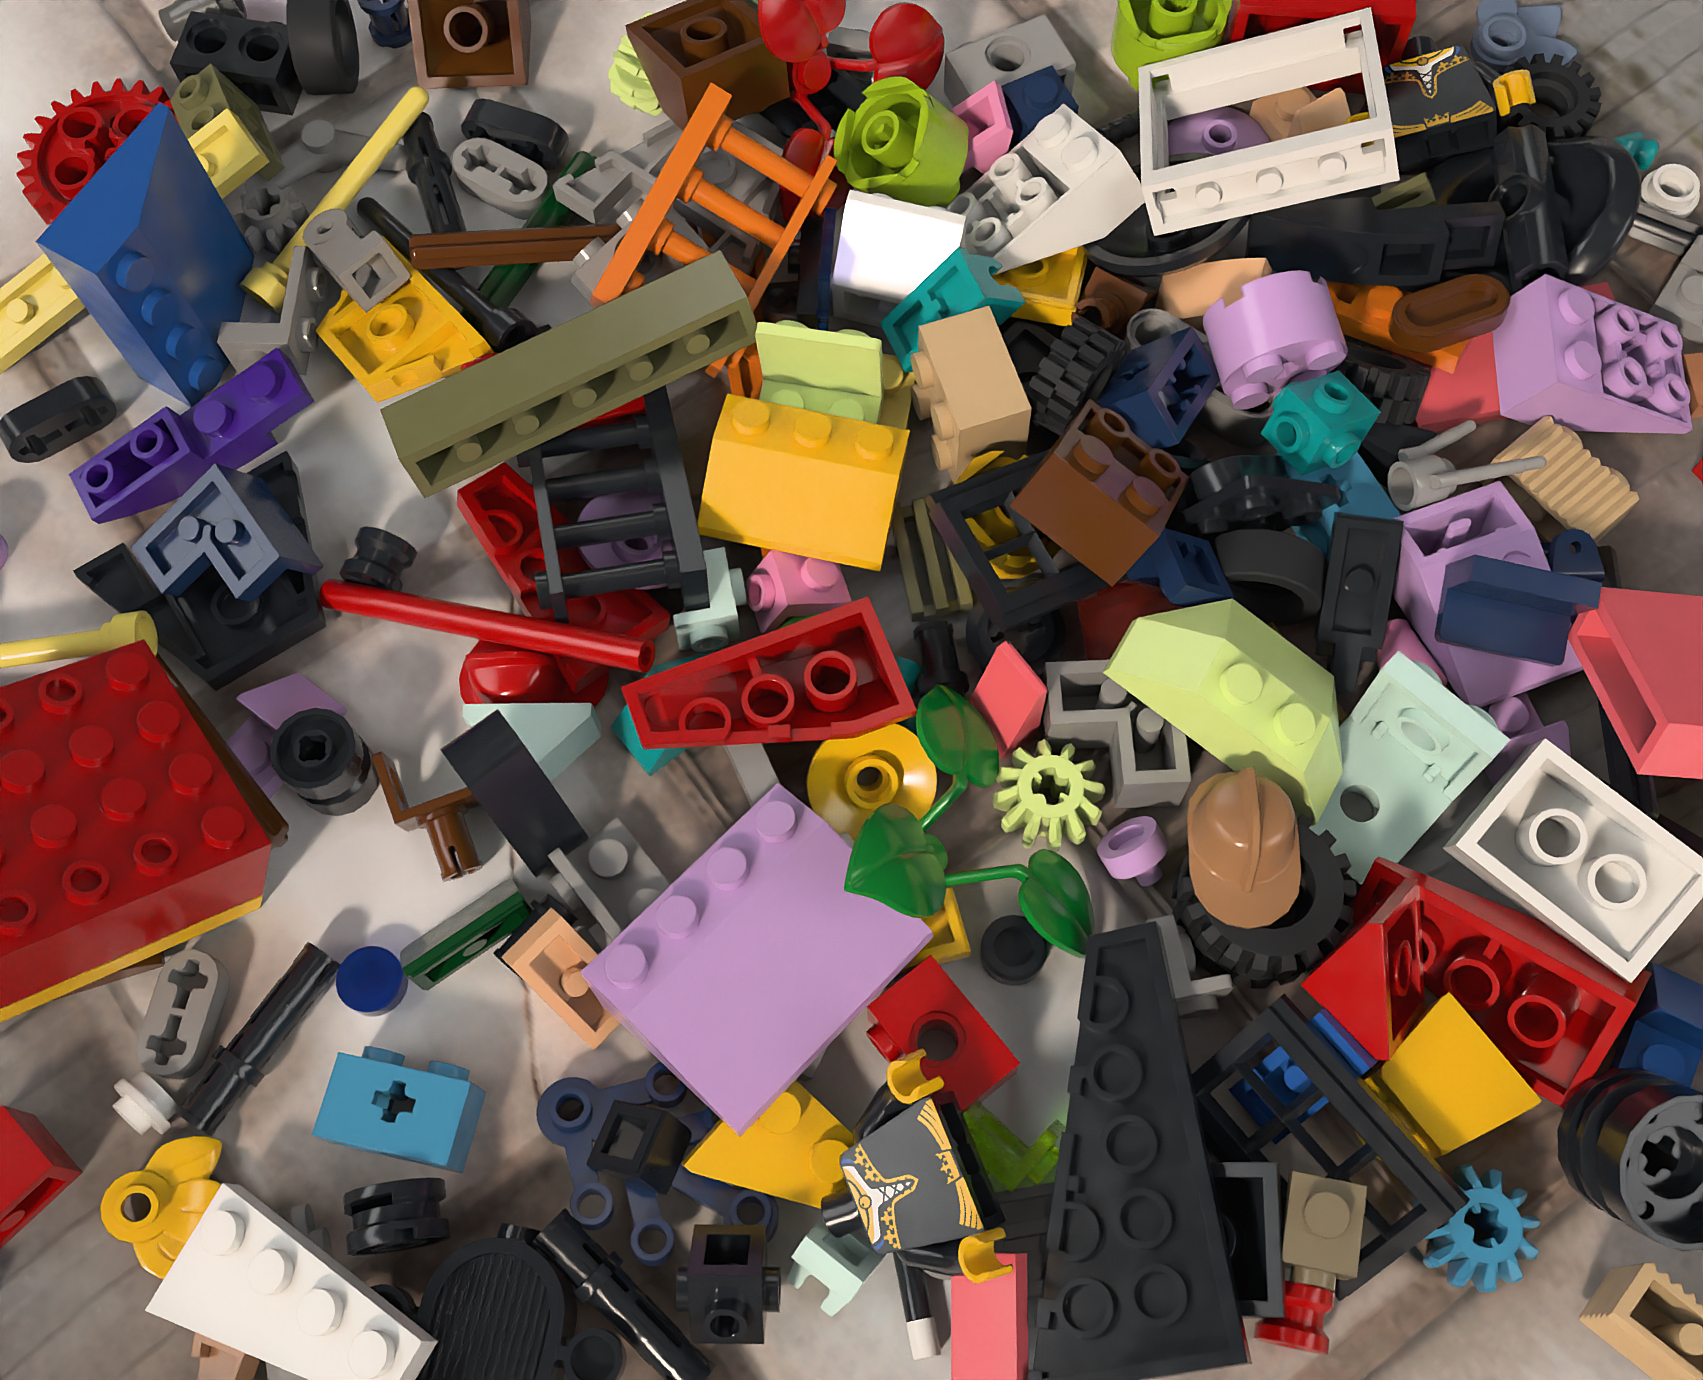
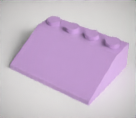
M779 783L767 792L580 972L600 1004L739 1137L745 1133L934 937L932 930L920 918L901 914L879 901L844 891L852 848L825 820Z

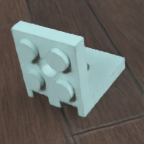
M1398 650L1380 670L1352 713L1339 727L1343 773L1317 825L1311 826L1309 829L1318 836L1327 829L1336 838L1337 841L1330 850L1334 856L1346 853L1351 868L1343 875V879L1355 881L1356 893L1358 894L1374 860L1379 856L1398 864L1452 801L1478 776L1511 739L1498 730L1496 722L1487 712L1475 705L1465 704L1445 688L1440 677L1429 666L1419 661H1411ZM1353 792L1366 797L1373 808L1372 819L1366 822H1357L1348 818L1340 806L1341 795Z

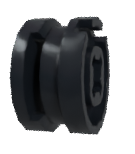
M431 1177L396 1180L357 1188L343 1195L344 1214L351 1216L353 1222V1231L346 1236L347 1255L366 1256L399 1252L448 1240L450 1238L449 1221L441 1217L439 1203L446 1198L445 1180Z

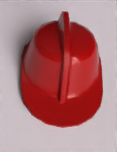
M479 640L470 653L465 655L459 676L461 698L465 704L592 703L595 708L605 696L609 674L606 672L575 694L558 668L555 658L551 657L549 653Z

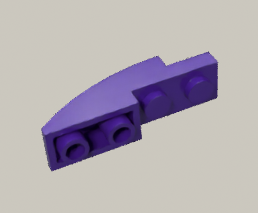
M275 348L181 415L165 406L75 469L69 476L92 521L102 524L132 516L180 498L215 463L237 470L278 444L271 431L314 402L291 359L279 348Z

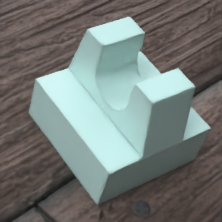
M822 1218L804 1237L791 1258L794 1259V1263L787 1281L799 1289L811 1275L815 1276L829 1288V1295L823 1301L820 1308L832 1317L845 1304L850 1303L874 1274L886 1254L877 1255L872 1249L869 1240L857 1231L841 1238H836L831 1234Z

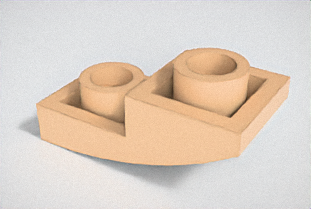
M1241 258L1201 263L1184 271L1162 276L1155 309L1166 311L1188 325L1193 326V328L1201 333L1206 334L1203 326V316L1208 308L1222 297L1226 307L1243 298L1240 286L1258 278L1271 275L1272 268L1266 258Z

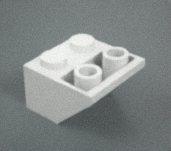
M850 190L846 200L832 279L834 317L882 328L880 322L957 247L965 248L967 216L952 213L948 209L939 206L925 207L894 200L890 196L881 193L867 194Z

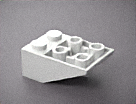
M1063 103L1055 112L1044 117L1036 125L1035 129L1008 154L998 158L992 164L990 170L970 188L956 196L947 205L946 209L952 213L967 216L965 236L967 252L989 256L1000 262L1003 267L996 273L999 274L1105 238L1145 203L1141 183L1121 151Z

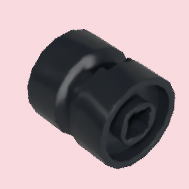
M322 708L299 711L286 719L274 734L270 747L273 769L289 788L295 791L309 807L319 813L341 816L355 812L368 803L377 790L379 777L371 756L374 753L349 722L336 712Z

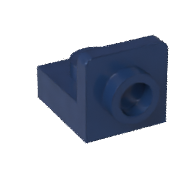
M1168 528L1163 529L1158 539L1126 572L1130 580L1161 588L1169 602L1183 608L1235 599L1209 541Z

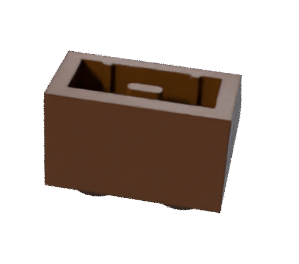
M1089 399L1028 477L1009 506L1113 587L1161 535L1190 477L1181 471L1179 464L1170 454L1161 449L1152 448L1130 431L1129 425L1118 413L1111 409L1101 408Z

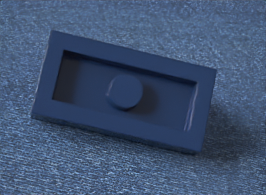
M1474 554L1450 563L1445 567L1434 637L1440 643L1550 667L1563 664L1565 659L1571 616L1598 609L1602 582Z

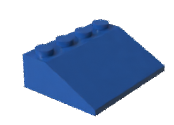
M159 102L35 242L138 377L192 407L200 402L207 392L212 391L218 385L223 372L230 365L229 359L217 343L221 322H240L246 292L239 284L252 269L255 256L170 108Z

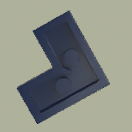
M216 463L131 546V549L160 592L179 597L211 564L217 569L237 599L253 602L286 569L315 575L323 568L320 559L262 478Z

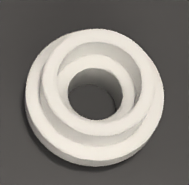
M1667 164L1661 166L1657 170L1650 172L1641 183V202L1682 218L1689 216L1699 202V179L1691 169L1683 165Z
M138 1072L129 1082L122 1078L114 1085L121 1098L113 1105V1108L139 1134L143 1135L151 1126L159 1133L164 1134L171 1127L168 1120L176 1113L175 1111L179 1106L145 1072Z

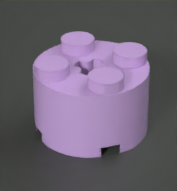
M1286 271L1253 280L1240 286L1243 298L1226 307L1222 297L1213 303L1203 316V326L1223 391L1231 398L1233 408L1238 410L1250 409L1261 405L1269 397L1278 395L1283 388L1294 381L1300 380L1304 382L1330 373L1343 362L1348 352L1326 281L1320 276L1318 282L1314 283L1308 271Z

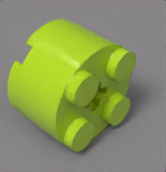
M1117 0L1111 37V51L1117 66L1128 77L1130 86L1139 91L1138 67L1222 46L1232 0ZM1169 74L1153 77L1152 88L1156 89L1155 82L1170 79Z
M901 76L887 77L871 84L862 92L867 99L856 112L848 108L839 123L834 140V159L837 160L836 166L838 170L845 175L847 182L863 193H881L890 196L894 200L925 207L948 205L959 192V177L964 169L967 158L969 128L966 122L908 78Z

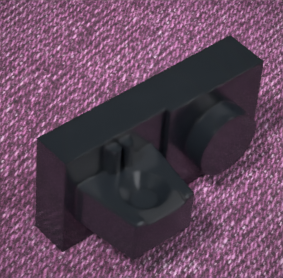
M806 216L801 225L800 239H794L788 249V274L798 275V281L769 283L762 299L763 322L775 324L779 321L790 320L799 322L809 329L819 330L826 255V217Z

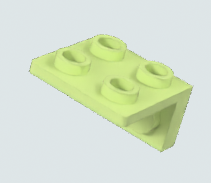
M790 320L779 321L775 324L767 322L757 323L755 338L763 376L759 400L877 424L880 423L884 402L882 341L880 339L869 337L867 334L853 329H843L838 332L809 329L799 322Z

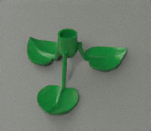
M936 683L921 698L917 706L916 730L920 744L929 759L941 771L953 775L952 785L919 821L909 810L897 804H884L872 811L862 825L855 840L847 868L844 891L874 899L901 914L913 918H926L938 912L942 907L946 887L1015 878L1022 882L1018 892L1020 908L1033 928L1059 949L1075 957L1085 959L1088 936L1095 934L1092 902L1086 885L1078 871L1058 853L1041 849L1030 856L1028 868L1023 864H1011L948 874L943 872L948 864L947 852L941 841L932 834H926V831L966 790L968 781L979 788H987L994 784L999 771V752L994 735L980 712L957 692Z

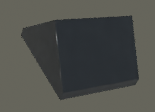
M1212 1162L1210 1165L1242 1318H1287L1284 1262L1282 1261L1283 1226L1280 1164L1278 1162Z

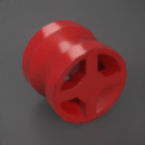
M1285 1280L1287 1318L1260 1319L1255 1323L1253 1338L1282 1347L1328 1355L1330 1339L1323 1328L1325 1315L1334 1309L1335 1293L1318 1287Z

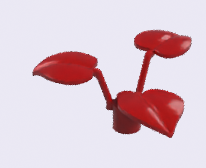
M758 0V21L761 36L769 52L777 59L786 61L789 89H792L790 100L799 104L818 127V131L807 127L796 130L787 141L781 157L814 176L827 154L834 158L835 137L830 138L831 125L807 98L808 94H814L828 84L832 69L860 72L874 71L873 83L887 77L901 76L908 78L924 90L931 85L941 66L945 39L942 33L943 28L925 8L906 2L896 3L881 12L870 32L869 49L873 59L853 60L830 57L821 50L825 49L829 43L826 34L834 30L841 23L845 15V0ZM836 164L828 178L837 183V187L822 211L821 217L827 218L837 212L846 203L849 191L854 189L847 182L845 175L838 170ZM779 184L781 210L787 225L801 197ZM810 210L807 216L819 215Z

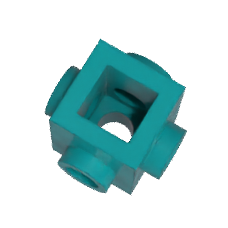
M1338 370L1304 382L1297 380L1283 388L1273 401L1272 408L1274 412L1261 434L1280 453L1283 460L1303 476L1328 466L1334 469L1345 464L1358 451L1361 442L1381 411Z

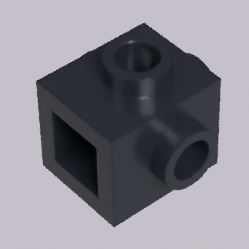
M694 1224L688 1266H679L676 1282L677 1312H689L691 1344H764L767 1312L779 1313L781 1305V1268L768 1267L766 1225Z

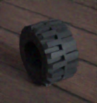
M1300 813L1297 817L1301 879L1299 894L1295 899V922L1293 925L1285 928L1269 929L1257 927L1245 929L1226 925L1208 913L1194 893L1189 873V853H1187L1177 871L1179 875L1172 888L1171 898L1177 899L1172 915H1174L1176 926H1184L1185 933L1188 934L1193 949L1197 947L1204 955L1198 964L1209 973L1217 965L1226 970L1225 974H1230L1234 985H1237L1243 978L1251 979V988H1267L1276 980H1278L1280 986L1294 982L1302 973H1309L1342 940L1344 936L1341 933L1351 924L1355 911L1347 905L1356 896V882L1343 879V875L1351 868V864L1346 853L1334 856L1330 850L1337 841L1336 838L1327 829L1320 836L1309 829L1314 819L1303 813Z

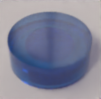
M378 946L362 947L349 954L341 963L336 976V989L342 1002L355 1012L369 1017L381 1016L395 1009L403 1000L408 988V977L402 970L401 960L389 950Z

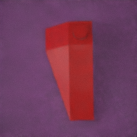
M869 596L621 686L644 750L853 739L916 716L917 712Z
M1378 856L1374 860L1351 906L1355 910L1352 920L1355 923L1360 921L1405 878L1419 879L1424 985L1438 999L1450 992L1533 1091L1565 1110L1567 1102L1586 1081L1593 1078L1635 1008L1652 973L1642 969L1632 983L1626 982L1536 918Z

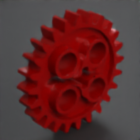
M117 78L113 83L111 91L105 92L99 82L96 81L92 84L91 95L84 97L76 89L71 90L73 103L68 106L57 101L51 102V106L56 113L52 119L36 116L34 120L42 131L41 133H27L23 135V139L31 150L17 153V158L24 166V169L16 172L25 187L22 193L45 224L50 225L159 102L169 107L177 120L170 102L171 99L163 87L159 86L150 93L144 81L138 80L132 89L128 91L122 79Z

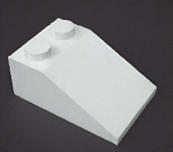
M1546 738L1527 746L1443 847L1446 852L1497 892L1629 983H1632L1703 898V858Z

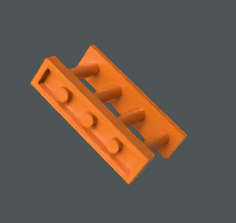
M710 83L591 295L590 305L597 308L646 285L644 283L646 276L638 272L637 269L647 251L657 256L662 251L685 266L712 254L674 231L675 224L666 219L677 199L686 204L691 199L773 249L756 279L729 264L748 297L752 311H754L809 211L811 210L820 216L831 198L837 183L828 177L837 160L827 154L814 176L810 175L731 126L734 120L726 116L725 113L732 95L715 84ZM706 147L714 152H717L720 147L801 197L785 228L702 178L705 172L697 168L696 164ZM747 347L709 364L704 372L715 378L723 365L734 370Z

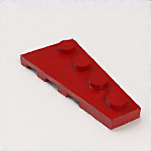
M504 462L458 489L457 507L524 614L529 617L556 622L553 608L540 610L534 572L546 570L534 489ZM550 504L554 526L571 523ZM578 548L558 551L561 574L591 570L583 560ZM629 589L566 600L570 625L651 641L666 631L669 626L671 614L644 589ZM550 654L551 657L555 658L558 668L575 694L613 668V666Z

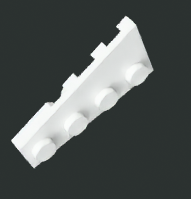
M222 1183L145 1309L149 1313L308 1380H416L438 1342L238 1184Z

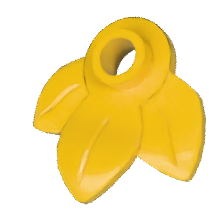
M192 1136L175 1139L166 1143L155 1152L144 1170L132 1171L120 1176L110 1184L103 1195L100 1215L105 1229L114 1238L122 1242L132 1243L141 1266L158 1278L164 1279L222 1185L218 1181L209 1179L220 1159L223 1144L221 1140L207 1136ZM133 1193L145 1194L151 1202V1210L148 1216L140 1221L130 1219L124 1210L127 1198Z

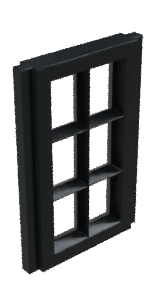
M1050 449L929 494L925 499L931 510L929 516L992 624L997 623L1002 633L1110 587L1107 582L1080 561L1058 570L1041 542V539L1048 536L1038 528L1034 529L1028 520L1009 506L1028 477ZM1002 505L1019 535L982 550L965 519ZM1026 546L1044 576L1006 591L989 560ZM1125 573L1117 583L1128 579L1127 574Z
M1285 994L1280 996L1192 1074L1206 1146L1220 1162H1269L1260 1149L1287 1128L1328 1174L1325 1176L1326 1178L1352 1183L1349 1178L1378 1156L1420 1203L1390 1226L1366 1199L1364 1216L1380 1235L1360 1249L1357 1277L1350 1280L1336 1279L1335 1291L1331 1292L1335 1293L1339 1301L1351 1295L1452 1218L1470 1200ZM1272 1039L1313 1083L1286 1107L1246 1063ZM1235 1071L1243 1077L1275 1114L1272 1119L1250 1137L1242 1131L1210 1094ZM1323 1096L1366 1143L1339 1166L1335 1164L1297 1120L1299 1116ZM1280 1174L1283 1223L1288 1182Z

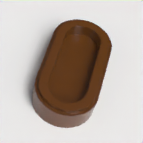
M1482 274L1464 275L1400 298L1393 307L1388 331L1392 340L1406 350L1418 353L1433 352L1497 329L1505 319L1510 304V294L1507 288L1495 278Z

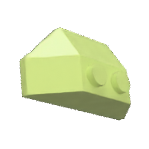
M1234 599L1138 617L1133 620L1103 673L1234 771H1241L1243 768H1254L1257 775L1264 776L1278 784L1290 798L1295 816L1298 817L1300 813H1303L1314 819L1311 826L1317 825L1343 773L1334 676Z

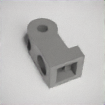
M330 209L318 214L307 224L303 231V240L308 248L323 264L331 277L366 313L412 277L387 242L375 230L364 237L346 212L341 209Z

